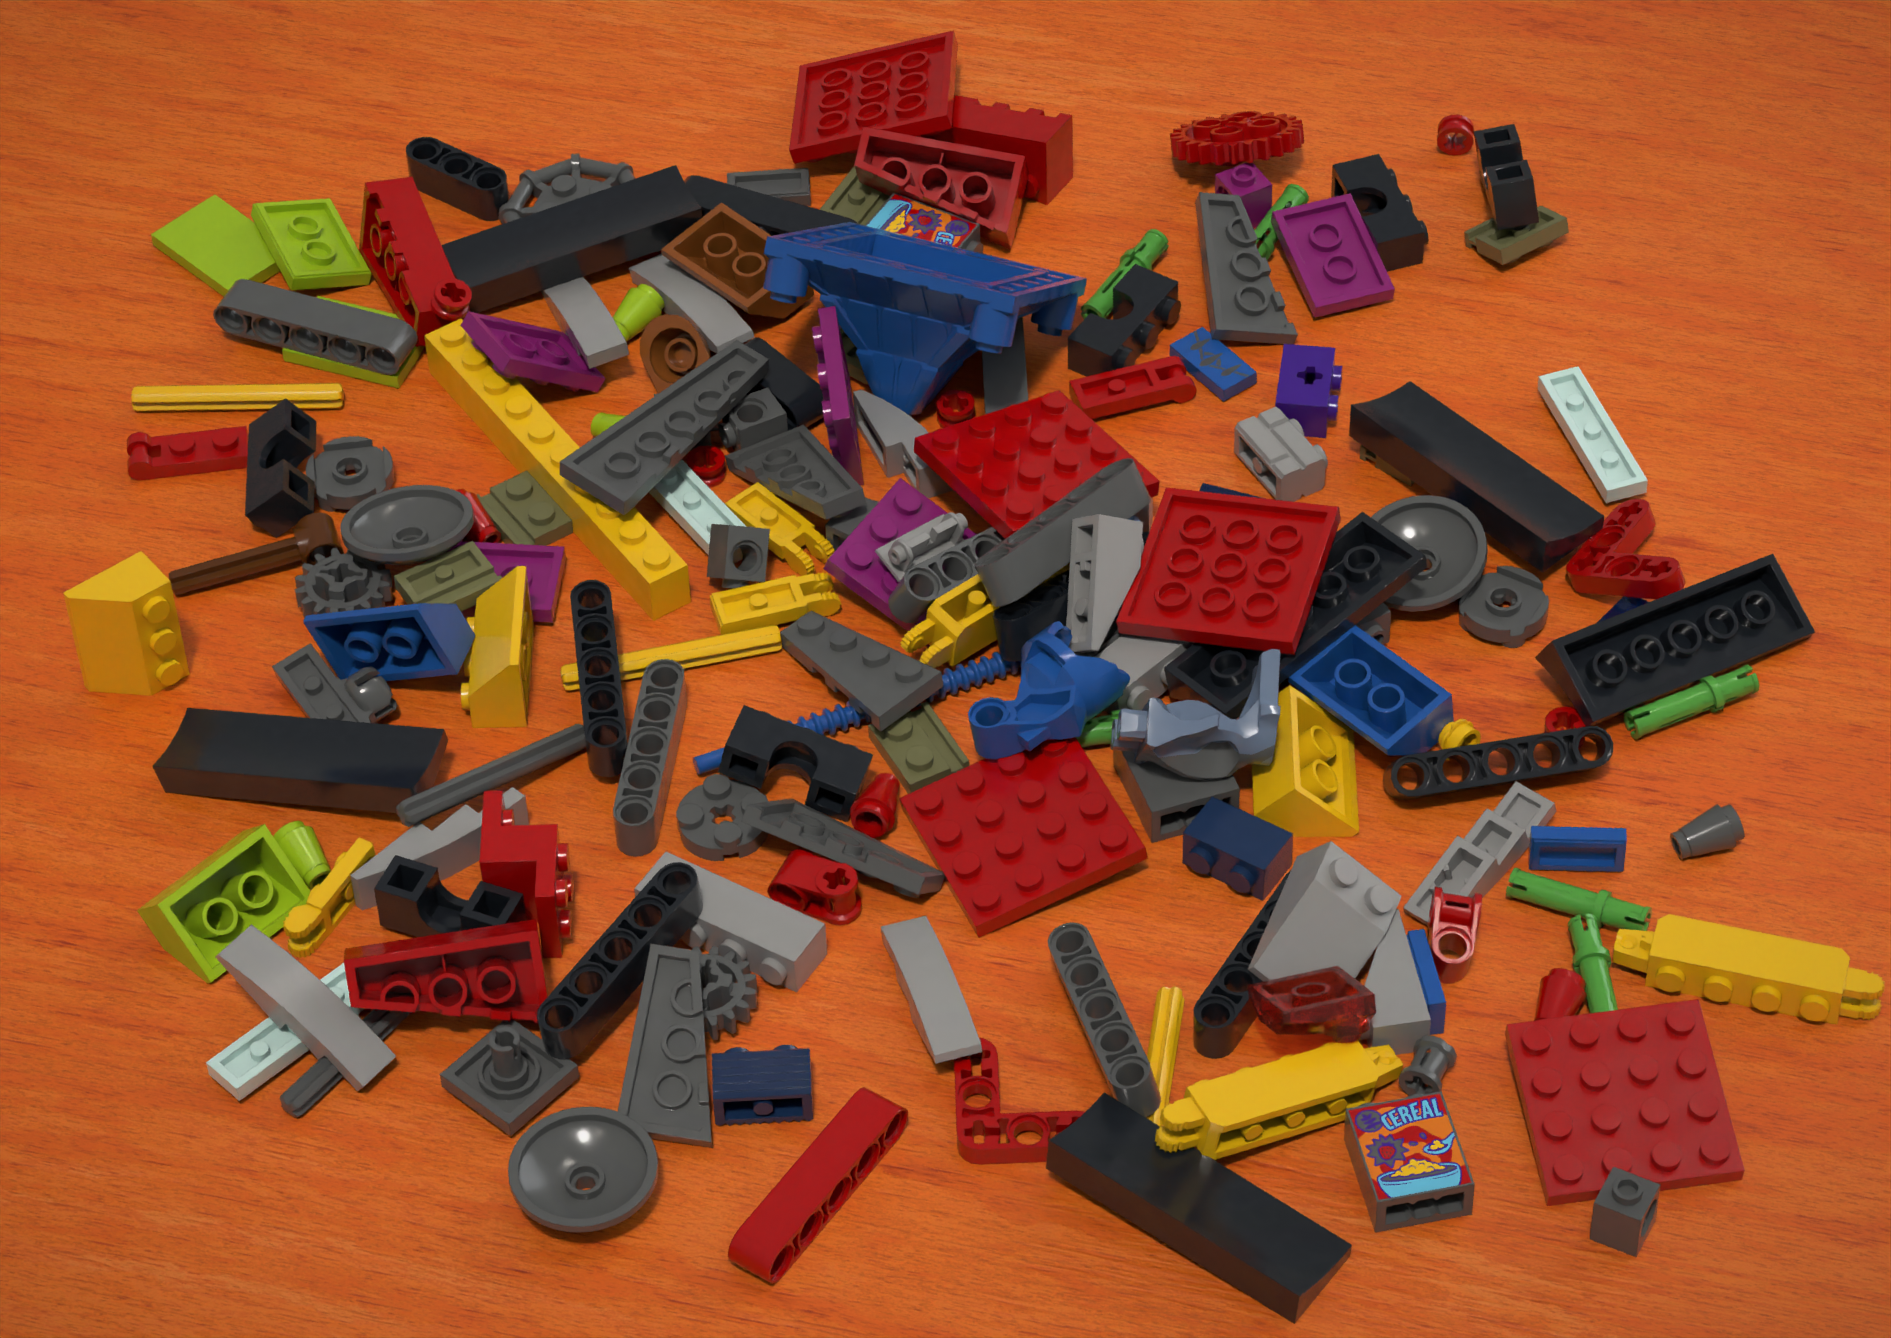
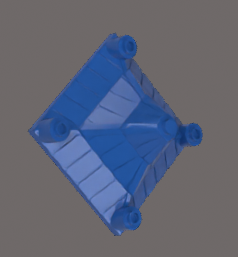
M852 222L768 236L764 249V255L769 259L763 288L771 291L770 298L785 303H796L797 297L806 296L808 285L821 294L820 301L825 307H836L840 327L857 347L856 353L872 394L904 411L910 417L915 414H921L963 366L964 360L979 350L1002 353L1003 347H1011L1018 318L1032 314L1031 322L1038 324L1037 331L1048 335L1062 336L1063 330H1071L1078 297L1084 295L1087 278Z

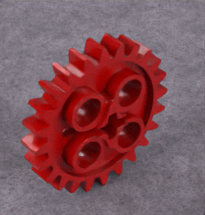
M1243 111L1231 115L1221 114L1219 118L1206 117L1204 120H1193L1192 124L1180 125L1181 128L1173 129V133H1170L1173 157H1177L1178 161L1187 160V163L1200 162V165L1213 162L1215 166H1232L1243 162L1253 163L1256 159L1267 161L1270 160L1269 157H1282L1284 153H1293L1295 148H1301L1302 144H1304L1302 120H1296V116L1287 117L1285 113L1274 116V112L1261 115L1257 111Z

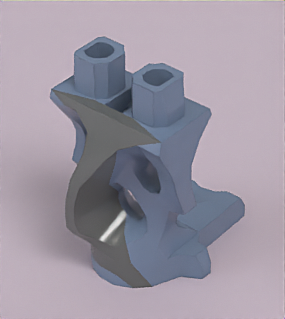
M1270 649L1259 656L1258 665L1255 666L1252 672V686L1249 698L1237 720L1228 718L1209 704L1200 701L1184 700L1165 705L1161 699L1149 698L1142 710H1120L1118 719H1114L1112 722L1111 750L1135 752L1134 763L1142 764L1146 761H1151L1182 777L1198 780L1225 779L1248 764L1269 766L1274 755L1281 707L1278 706L1280 650Z

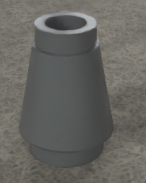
M1716 804L1679 828L1678 831L1670 834L1673 848L1681 860L1687 857L1735 848L1736 842L1745 837L1741 820L1730 804L1723 807Z

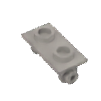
M949 512L946 515L942 514L876 549L875 553L899 582L911 567L965 541L962 536L964 530L968 527L967 519L961 513Z

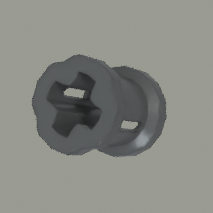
M1425 1035L1418 1039L1414 1045L1413 1052L1415 1056L1410 1066L1405 1067L1399 1075L1398 1082L1408 1095L1442 1091L1441 1079L1445 1071L1453 1067L1456 1062L1457 1054L1452 1046L1441 1038Z

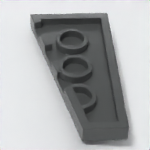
M1199 192L1195 206L1212 339L1294 344L1298 336L1294 324L1288 323L1283 310L1286 305L1280 291L1275 292L1269 277L1271 269L1266 257L1262 258L1255 243L1258 238L1240 195Z
M805 425L798 426L725 455L729 471L754 484L759 482L770 492L826 520L847 516L854 508L867 504L863 488Z
M813 611L800 617L780 632L782 647L812 673H821L825 677L826 685L834 692L842 691L849 697L850 706L857 712H866L871 716L872 725L879 731H883L943 687L941 671Z
M792 798L747 804L741 820L745 824L840 863H846L865 876L889 882L894 885L893 888L897 892L909 897L919 898L921 894L940 891L945 878L943 872Z
M651 944L618 1112L635 1120L646 1130L652 1139L712 1148L699 951Z

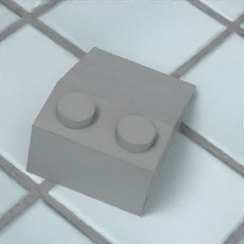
M1332 841L1297 856L1248 970L1318 1024H1321L1327 1020L1385 936L1402 896Z

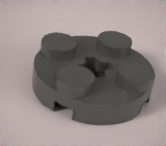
M348 436L331 440L323 445L324 452L315 459L314 454H312L306 464V476L315 481L314 497L318 500L319 507L328 512L339 509L349 510L362 500L389 490L394 482V468L390 452L384 446L383 451L380 448L374 447L372 440L365 437ZM355 470L356 474L346 476V471Z
M1497 566V573L1483 575L1482 572L1474 586L1458 599L1459 625L1465 631L1472 632L1482 639L1499 642L1508 648H1518L1525 644L1526 638L1535 635L1546 623L1549 608L1548 595L1546 596L1542 591V582L1532 573L1513 566ZM1504 601H1508L1511 603L1510 607H1499L1495 605H1501Z
M714 774L708 776L704 780L703 785L695 787L684 796L676 811L677 828L684 847L692 854L710 861H724L723 855L739 853V858L752 854L762 846L769 833L745 824L741 820L747 804L768 802L767 797L753 786L744 782L730 780L725 775ZM721 816H729L733 820L732 822L724 820L720 824L715 823V819Z

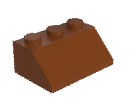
M722 202L661 249L664 257L748 314L784 319L814 295L813 288L808 285L806 296L797 297L796 303H785L770 298L771 291L764 289L763 285L769 259L764 255L766 239L771 235Z

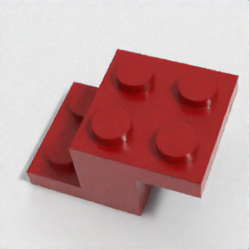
M503 790L484 791L479 861L482 881L523 893L527 920L537 919V923H539L543 959L562 958L563 939L572 937L571 910H565L568 902H573L572 874H564V872L569 871L568 843H560L558 824L515 825L513 809H505Z

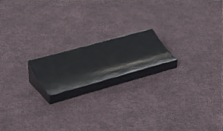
M674 165L441 246L455 279L465 282L472 291V299L469 304L470 312L479 313L659 251L699 219L703 218L701 207L687 188L677 166Z
M1411 381L1378 399L1351 404L1350 437L1433 496L1454 500L1468 508L1478 518L1484 532L1542 573L1603 528L1604 515Z
M1364 512L1337 531L1295 655L1280 653L1279 685L1427 568L1426 556ZM1194 643L1164 667L1170 697L1182 701L1196 700L1207 703L1228 718L1237 719L1240 717L1251 692L1253 669L1258 665L1259 656L1265 651Z
M1770 554L1555 639L1535 658L1566 693L1586 726H1594L1621 715L1628 710L1636 709L1700 683L1699 680L1706 676L1715 677L1804 641L1812 636L1815 630L1774 554Z
M187 708L172 742L152 767L165 793L396 813V806L403 800L434 786L448 743V737L444 729Z
M1105 1092L1074 1123L1049 1139L1046 1169L1294 1324L1350 1257L1352 1249L1350 1243L1212 1158L1202 1155L1196 1148L1192 1147L1182 1151H1172L1171 1153L1160 1149L1159 1146H1156L1157 1142H1155V1135L1159 1126Z

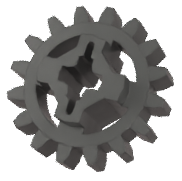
M332 548L331 556L327 558L319 553L316 554V564L304 563L302 565L303 575L295 577L297 605L302 607L304 618L306 615L385 607V602L392 601L393 598L390 569H385V564L363 559L349 549L346 554H340L337 548Z
M698 946L693 947L692 950L699 951L704 1031L709 1032L711 1038L716 1040L718 1039L720 1029L725 1028L732 1034L737 1032L736 1020L746 1023L750 1021V1009L757 1008L758 991L756 975L750 974V963L747 960L737 963L736 952L733 950L723 957L719 955L718 946H712L709 954H702Z

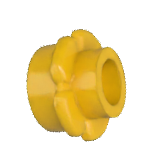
M1459 719L1455 722H1449L1440 732L1438 743L1441 749L1480 744L1481 735L1478 730L1474 729L1472 722L1466 719Z

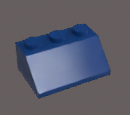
M418 603L306 615L303 623L341 680L348 679L350 675L363 667L370 666L379 672L375 677L381 676L385 681L455 675L459 673L476 636L457 604Z
M1356 625L1288 678L1290 684L1387 755H1411L1427 752L1438 742L1440 732L1449 722H1454L1451 693Z

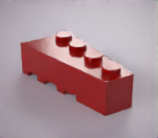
M954 95L952 128L944 130L935 136H917L1025 156L1029 175L1024 197L1044 205H1048L1073 178V120L1070 114L1060 113L1057 117L1045 116L1044 111L1040 109L1029 108L1026 112L1010 110L1009 104L995 102L993 106L981 105L978 99Z
M863 127L854 163L860 183L889 196L895 192L980 224V237L1011 250L1029 175L1025 156Z
M413 177L365 182L359 251L398 318L408 323L416 331L418 342L415 347L425 346L424 335L454 322L438 317L431 308V299L437 282L446 278H455Z
M537 919L345 948L344 966L350 1004L354 1008L414 1013L415 1011L442 1013V1015L448 1016L473 1015L490 1017V1019L532 1020L534 1023H538L537 1010L548 997Z

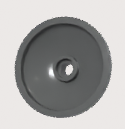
M412 485L386 490L362 500L346 513L341 522L340 529L344 545L363 559L381 564L413 565L433 559L461 542L473 525L474 514L468 498L458 491L434 485Z
M1412 496L1383 507L1371 517L1426 556L1427 568H1429V570L1418 574L1383 603L1387 607L1410 612L1437 609L1462 597L1480 578L1487 561L1488 547L1486 536L1478 518L1462 504L1440 496Z
M577 1107L562 1110L536 1122L517 1141L508 1164L510 1189L516 1203L524 1213L546 1227L575 1233L606 1229L631 1217L649 1199L658 1177L657 1152L646 1130L635 1120L620 1112L600 1107Z

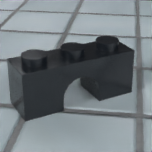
M1515 124L1474 131L1479 173L1497 229L1520 230L1529 224L1539 223L1534 180L1528 161L1523 160L1521 141Z
M1379 154L1332 165L1331 197L1351 193L1386 271L1423 263L1424 245H1427L1429 241L1428 231L1425 223L1422 220L1418 221L1413 213L1409 196L1407 194L1403 195L1400 191L1393 169H1387Z
M1135 264L1113 287V319H1105L1090 313L1068 337V369L1087 377L1134 365L1136 359L1143 351L1150 349L1155 344L1161 331L1168 324L1171 325L1176 321L1181 309V302L1178 300V281Z
M284 399L250 423L248 434L245 516L255 526L263 528L276 538L295 526L306 515L314 513L315 481L299 471L297 467L305 458L316 451L317 421L287 399Z
M744 705L725 744L718 773L761 789L766 777L773 771L779 769L796 771L805 777L809 784V791L805 801L806 806L848 822L850 808L859 797L864 786L873 754L862 751L853 745L844 744L818 734L809 728H803L776 718L767 712L758 711Z
M397 855L394 856L374 888L380 926L416 937L527 920L523 893L480 881L469 900H465L453 895L443 886L437 867Z

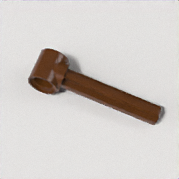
M312 513L298 521L295 529H293L294 537L171 571L169 573V580L171 581L172 591L174 594L179 595L301 560L302 565L304 563L315 565V555L319 553L325 558L330 557L332 548H337L340 554H344L334 521L328 514Z

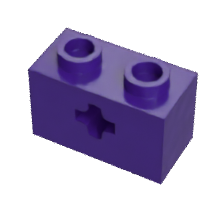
M1284 344L1275 407L1279 408L1289 420L1296 419L1300 423L1305 437L1326 438L1328 421H1337L1339 395H1332V391L1340 392L1343 367L1335 365V348Z

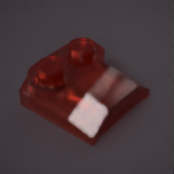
M1338 965L1248 985V994L1258 1019L1277 1035L1325 1034L1332 1037V1040L1335 1042L1351 1043L1361 1039V1034L1370 1029V1021L1376 1014L1375 994Z

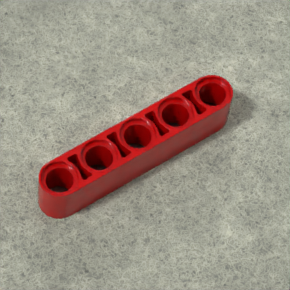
M865 1087L856 1091L737 1230L728 1249L729 1261L770 1283L778 1282L898 1141L908 1121V1110Z

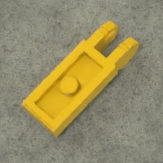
M756 482L724 503L747 527L770 529L768 549L781 559L785 558L790 568L801 576L812 574L815 571L812 559L801 549L802 546L806 544L811 555L823 563H826L835 552L830 541L815 530V525L759 482Z
M824 572L798 577L792 575L709 595L710 606L720 635L796 621L810 611L824 617H830V615L838 612V609H841V602L838 594L831 592L834 586L831 575Z
M359 837L347 852H343L337 858L334 868L323 882L313 887L306 904L293 907L288 913L289 916L285 917L286 920L283 921V928L286 936H290V939L287 940V945L291 955L306 958V956H311L312 953H315L314 949L319 948L356 904L351 874L375 856L372 842Z

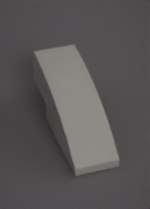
M863 390L854 391L853 400L856 426L886 477L889 478L904 473L910 485L927 498L952 491V488L914 453L915 437L929 432L904 411L887 401Z

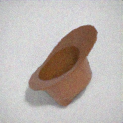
M664 314L654 318L645 327L640 339V356L657 393L662 392L710 359V349L707 340L695 329L689 320L679 315Z

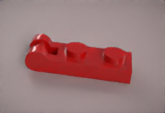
M1177 356L1165 357L1069 381V394L1074 404L1091 419L1169 400L1185 403L1194 398L1197 389L1193 380L1186 376L1187 370L1182 359Z
M247 426L154 437L143 432L133 433L127 438V453L130 456L127 461L128 474L135 480H150L247 468Z

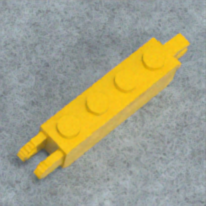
M1070 562L1041 584L1069 570ZM977 574L935 599L927 610L926 620L907 631L900 642V646L906 652L913 653L917 649H921L929 644L930 647L926 648V651L920 656V662L933 668L948 662L953 667L997 640L992 614L999 607L992 605L985 587Z
M1671 914L1658 919L1655 932L1619 929L1614 944L1613 963L1647 973L1645 986L1662 989L1667 992H1678L1703 997L1716 1002H1727L1757 1008L1766 1012L1772 1011L1806 1018L1810 1021H1821L1837 1025L1839 1015L1856 1019L1862 1018L1863 1020L1875 1019V1016H1878L1881 1010V1000H1879V997H1882L1885 988V981H1882V977H1879L1878 974L1850 968V957L1842 948Z
M1353 1037L1336 1043L1329 1042L1319 1048L1296 1055H1285L1278 1060L1259 1066L1244 1067L1235 1073L1215 1079L1200 1080L1186 1087L1184 1099L1174 1101L1173 1104L1169 1103L1162 1108L1160 1121H1162L1161 1125L1163 1126H1159V1129L1156 1131V1146L1170 1153L1196 1146L1202 1155L1216 1160L1344 1121L1345 1109L1358 1107L1364 1103H1371L1375 1089L1398 1079L1403 1063L1395 1055L1394 1050L1389 1044L1363 1048L1358 1039Z

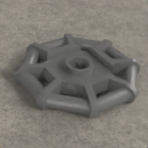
M580 153L571 154L570 159L539 170H526L520 174V182L508 202L499 208V220L502 224L636 179L633 175V168L625 162L612 164L582 158ZM582 174L604 178L606 180L601 182L582 178ZM531 195L538 198L533 207L523 208Z

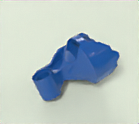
M1060 621L1052 623L1028 640L1021 648V680L1016 699L1003 701L999 698L989 697L975 702L970 707L968 718L977 753L986 759H999L1012 756L1025 749L1031 751L1048 739L1080 737L1087 722L1123 696V691L1130 682L1129 674L1124 670L1118 669L1116 664L1104 659L1076 655L1069 648L1072 639L1071 630L1063 626Z

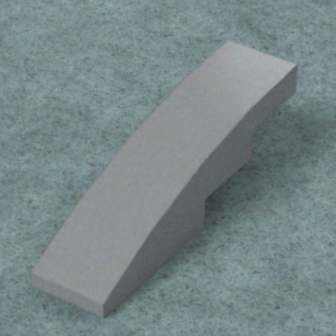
M662 253L629 268L633 283L638 286L646 284L655 289L665 303V307L661 311L666 314L679 315L689 320L695 329L707 340L711 351L718 353L736 340L744 343L755 338L753 330L719 293L664 257Z
M584 277L541 291L561 331L568 336L578 356L582 354L589 369L629 355L627 342L613 317Z
M1516 781L1494 811L1488 808L1484 811L1464 839L1457 835L1403 907L1404 912L1428 926L1434 887H1442L1443 893L1472 897L1474 893H1480L1483 898L1529 847L1531 826H1545L1556 813L1555 803Z
M511 787L503 794L505 809H513L515 825H529L526 797ZM465 804L433 830H430L421 822L407 830L351 874L356 906L361 910L377 906L374 888L395 855L437 867L440 881L479 861L482 811L478 813Z
M922 916L881 926L883 944L895 964L897 982L909 1002L911 1019L935 1064L981 1053V1042L967 1004L939 939L927 917Z
M252 924L215 956L279 1028L286 1024L318 1060L325 1055L356 1091L363 1088L396 1057L369 1026L332 990L292 955Z

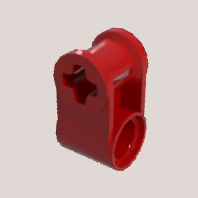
M792 850L787 855L767 890L770 899L833 925L849 924L855 921L862 911L861 898L855 892L858 886V877L855 869L846 863L818 857L805 850Z
M1434 887L1428 920V929H1430L1428 943L1441 983L1452 984L1458 982L1467 973L1475 948V938L1481 915L1482 894L1474 893L1472 897L1443 893L1442 887ZM1447 949L1455 951L1460 958L1449 959L1442 955L1440 951Z

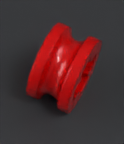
M1456 114L1446 116L1439 122L1437 145L1441 151L1455 156L1465 154L1472 148L1474 144V125L1470 119ZM1450 133H1455L1453 137H1450L1448 135ZM1458 133L1463 135L1462 137H1456Z
M442 279L437 282L434 288L431 308L442 319L450 321L462 319L469 310L472 291L465 282L459 279Z
M949 390L941 394L936 401L937 422L942 428L975 417L974 398L966 391Z
M706 445L699 446L688 453L686 458L687 465L709 488L715 487L725 480L727 475L725 455L721 449Z
M1558 707L1546 715L1544 733L1564 730L1563 727H1566V730L1570 728L1586 727L1576 709L1572 707ZM1585 737L1580 739L1578 749L1584 744Z

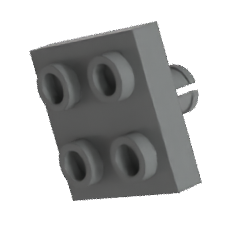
M510 1019V1021L503 1020L440 1074L443 1088L510 1136L579 1078L578 1065L570 1059L551 1057L545 1051L542 1039L513 1019Z

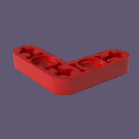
M1631 499L1619 504L1604 520L1603 528L1590 537L1571 558L1566 566V571L1575 591L1590 594L1659 599L1684 588L1686 584L1679 561L1675 558L1633 554L1656 525L1649 502L1644 499Z
M979 1038L982 1046L981 1053L954 1059L956 1131L959 1155L965 1161L979 1165L1047 1162L1049 1139H1051V1132H1056V1135L1082 1116L1085 1111L1000 1113L997 1049L992 1042ZM971 1059H981V1076H972ZM977 1093L984 1094L991 1099L983 1107H971L964 1100L968 1096ZM1029 1130L1039 1133L1042 1138L1035 1144L1026 1145L1018 1142L1015 1137L1022 1131ZM1000 1134H1006V1143L1000 1144ZM974 1136H984V1143H974Z

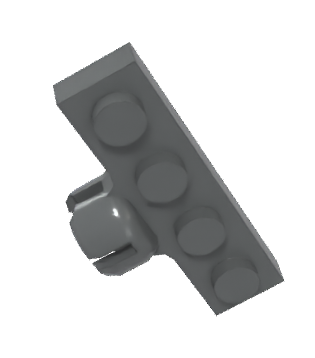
M311 643L272 666L278 680L307 718L378 723L391 715L397 707L396 700L391 698L392 692L385 679L381 676L375 677L379 672L374 667H363L350 675L348 679L341 680L333 674Z

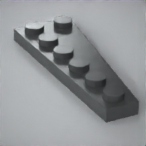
M734 341L561 460L560 475L619 513L627 514L768 373L769 359L740 341Z

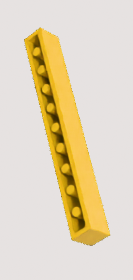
M460 318L424 335L430 374L520 473L528 471L572 520L573 532L648 616L654 621L690 603L688 565L635 507L623 515L560 475V461L580 447L516 378H507L494 370L491 359L472 345L473 339L460 326L463 320Z

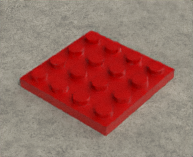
M954 30L800 65L789 146L793 163L805 161L818 162L831 155L845 152L849 154L857 153L863 127L912 136H935L944 130L951 129L958 42Z
M1060 390L1022 403L1010 405L961 423L937 429L915 437L914 453L1005 539L1101 469L1122 459L1132 458L1151 498L1157 496L1159 492L1160 481Z
M1166 487L1141 555V567L1124 599L1116 621L1119 633L1260 651L1278 649L1280 653L1295 655L1341 520L1339 507Z
M1076 737L1048 739L1031 751L1025 749L1009 757L999 759L985 758L899 798L903 812L937 869L944 873V881L978 938L1148 859L1146 847Z
M1699 999L1507 1024L1505 1036L1547 1206L1595 1200L1613 1166L1660 1184V1191L1743 1179L1745 1170Z

